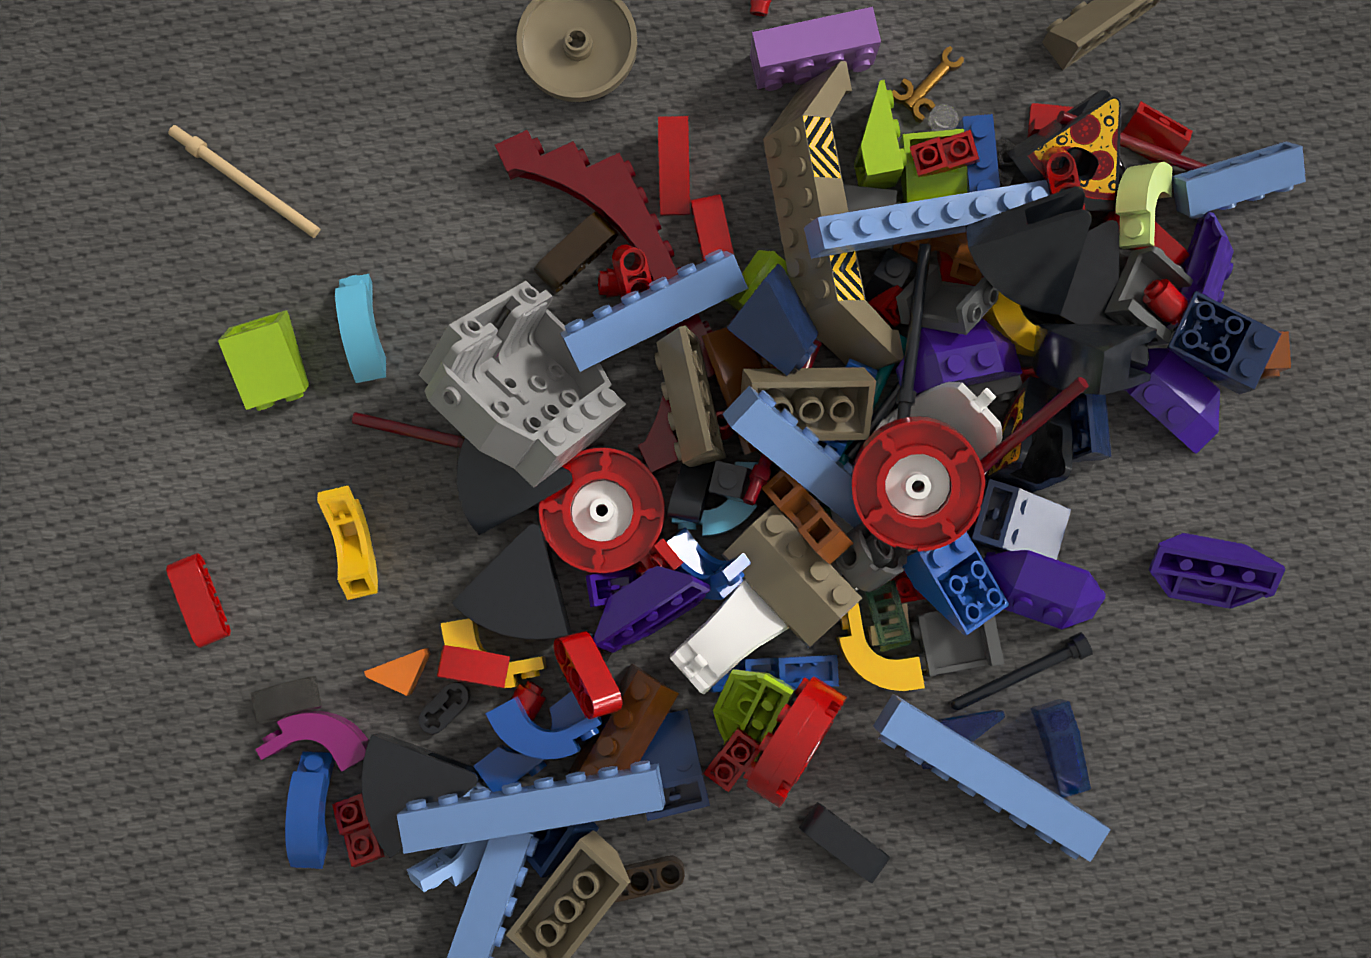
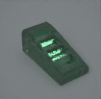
M895 580L887 582L877 590L865 591L880 652L910 645L912 639ZM891 593L892 598L877 602L874 600L875 596ZM894 605L895 610L878 614L877 609ZM895 618L898 620V623L886 626L881 625L883 621ZM901 631V635L885 639L884 634Z

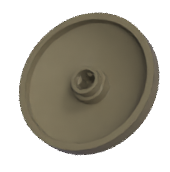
M532 0L519 21L516 44L519 59L525 73L540 90L560 100L585 102L609 94L626 79L637 55V31L632 14L622 0Z

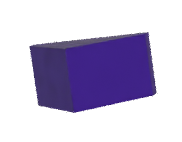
M636 569L586 575L590 607L606 605L608 598L617 593L622 586L630 584L637 579Z

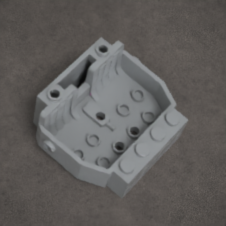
M524 281L449 324L419 376L428 384L425 389L428 401L479 451L514 468L533 487H536L601 437L626 406V403L610 389L612 384L600 362L581 372L577 369L560 335L561 332L566 330L565 325L547 310L553 296L547 290L539 293L527 281Z

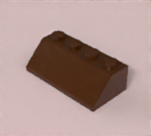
M727 327L702 335L728 408L741 395L743 369L775 368L774 365L729 331ZM738 434L745 455L758 450Z
M631 664L618 686L622 697L621 710L600 716L603 723L597 727L599 733L586 740L568 773L585 772V775L589 776L598 774L599 769L609 766H617L618 770L631 768L630 764L639 762L679 693Z

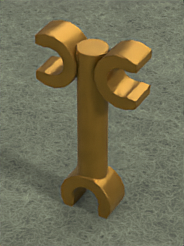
M951 46L943 51L940 58L941 63L914 91L912 83L907 79H903L900 84L907 92L905 95H900L895 90L892 91L894 102L903 104L912 111L913 118L919 123H922L925 118L919 112L920 107H926L930 112L935 108L934 102L924 97L948 71L958 70L964 61L962 56L956 62L948 60L947 56L953 49Z

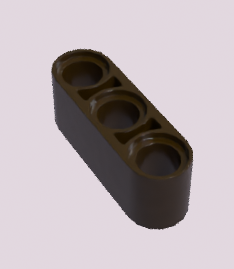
M596 211L589 215L535 266L534 272L554 293H557L564 288L562 286L564 283L567 285L586 268V263L589 265L608 247L607 243L611 245L619 233Z
M670 855L624 865L630 883L614 903L678 888L685 878L683 862L678 857ZM667 865H674L679 869L680 873L674 879H667L663 876L662 869ZM636 872H642L647 875L649 881L644 886H637L632 882L631 876Z

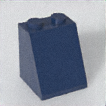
M777 264L727 327L729 331L786 376L789 375L793 368L800 371L817 348L813 342L819 333L787 273L780 264Z

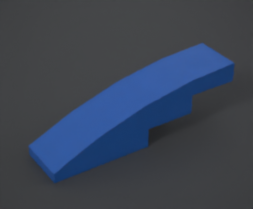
M837 655L742 659L709 692H722L733 669L769 673L795 689L798 688L804 677L810 680L813 676L831 687L839 686Z

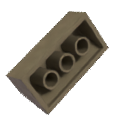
M1093 0L1088 4L1083 1L1070 12V17L1064 21L1059 18L1046 29L1048 33L1042 43L1062 70H1064L1158 5L1161 0Z
M686 326L678 327L656 342L658 352L655 353V361L659 371L663 370L665 382L661 383V388L665 400L670 402L672 411L668 412L670 427L673 431L676 430L678 442L674 443L676 456L679 461H683V464L693 467L725 459L726 456L700 340Z
M864 367L801 368L800 371L793 368L788 376L777 368L743 369L741 394L748 386L758 393L764 390L776 401L774 406L780 412L784 408L788 410L798 420L796 425L801 430L808 427L820 439L819 441L867 440L869 438L876 380Z
M775 505L751 524L722 554L726 561L742 553L746 555L751 564L742 571L745 574L743 579L807 648H810L862 599L833 566L815 552L798 532V529Z
M594 830L579 839L506 936L529 958H571L630 883L618 852Z

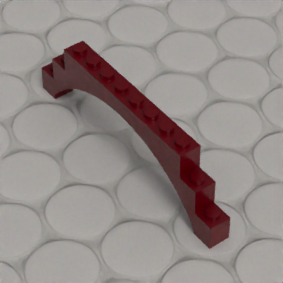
M528 130L495 144L510 180L520 177L546 184L582 201L603 216L622 234L630 246L640 249L645 254L652 282L662 277H666L668 280L678 275L677 270L681 267L675 268L671 260L675 256L668 240L662 241L658 231L662 230L655 213L649 214L645 204L649 203L642 186L636 187L632 179L636 176L635 171L629 160L623 161L620 152L589 166L590 162L584 149L578 150L574 141L545 154L538 137L532 139ZM697 313L666 329L667 335L681 326H686L700 340L708 380L711 381L717 378L702 339V335L712 332L707 320L702 322ZM662 396L656 419L645 442L638 444L645 463L653 475L681 462L676 456L674 443L678 442L677 435L674 436V431L671 429L668 420V412H672L669 400L666 401L664 396Z

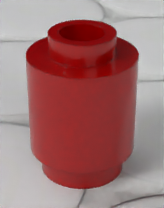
M1156 279L1144 289L1143 302L1163 322H1169L1171 325L1180 322L1188 305V300L1168 279L1160 281Z
M527 681L525 685L522 683L518 684L511 699L518 696L526 713L534 721L546 697L542 695L544 691L542 687Z

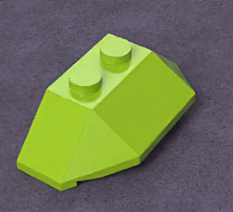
M733 669L713 709L718 730L724 740V744L737 728H740L761 744L768 732L773 734L779 723L776 721L779 713L786 703L789 704L796 689L769 673ZM762 751L758 754L754 761H758Z

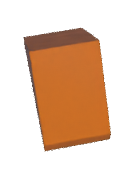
M429 648L421 649L366 670L364 673L366 678L407 696L413 693L431 653Z

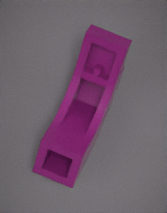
M308 711L277 721L283 733L279 729L262 738L264 744L255 749L260 759L263 760L298 740H313L322 744L330 751L342 772L364 760L369 740L354 723L340 715L325 711Z

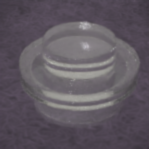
M946 104L934 107L928 116V124L932 131L955 130L959 121L956 110Z

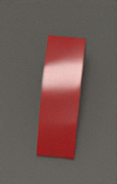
M688 116L658 117L660 216L690 215Z

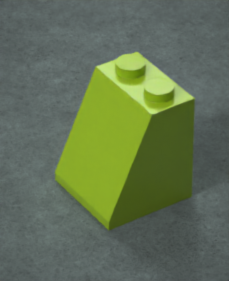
M287 310L229 327L220 337L218 343L246 410L256 407V410L260 411L272 407L274 401L285 398L289 402L304 396L303 392H306L309 382Z

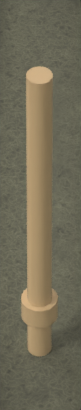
M176 125L169 129L168 134L184 145L188 153L195 158L201 157L312 238H315L321 229L207 148V143L197 136H190Z

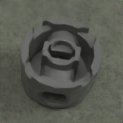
M863 522L846 533L854 544L836 559V563L842 573V577L853 589L857 587L867 592L877 590L904 571L902 567L907 563L905 548L898 546L895 548L884 543L874 536Z

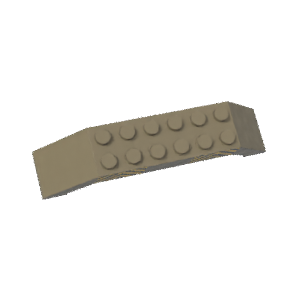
M840 61L801 85L763 138L787 272L792 285L819 333L817 338L845 365L849 358L878 370L902 361L904 356L899 330H892L865 300L856 251L811 259L804 227L817 217L848 212L831 123V116L842 97L852 91L847 62Z

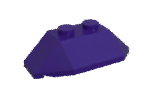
M1208 211L1196 223L1187 250L1190 256L1182 265L1184 272L1193 279L1191 286L1178 289L1188 300V303L1195 291L1221 303L1224 296V291H1221L1223 282L1229 278L1233 270L1231 259L1234 251L1215 214ZM1163 322V325L1169 330L1177 328L1179 324L1171 325L1169 322Z
M983 318L967 335L930 328L921 329L913 389L916 391V396L946 382H961L965 386L1023 374L1014 343ZM905 356L896 368L900 388Z
M1148 348V366L1140 371L1151 374L1150 381L1125 389V391L1197 454L1219 432L1220 389L1201 372L1168 348Z
M1182 533L1158 543L1149 571L1169 598L1230 609L1251 603L1261 597L1274 596L1285 572V567L1242 543Z
M1030 550L1006 551L998 554L996 552H987L983 559L1009 603V606L1004 610L1062 630L1092 619L1105 600L1106 594L1100 589L1089 571Z
M660 566L646 570L641 577L630 584L622 586L617 593L608 598L593 638L596 646L614 653L621 650L623 645L633 644L652 635L700 604L706 594L710 592V585L691 575Z

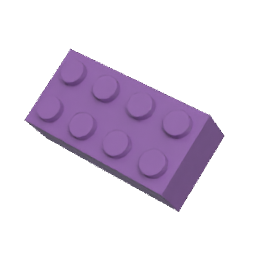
M873 7L752 32L750 59L757 89L765 88L767 91H773L781 88L785 83L805 84L840 61L847 62L848 70L853 69V72H862L869 69L870 65L874 64L881 44Z

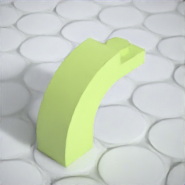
M1159 162L1131 166L1124 172L1118 187L1115 212L1120 216L1119 247L1122 249L1154 246L1157 199L1172 197V166L1168 163Z

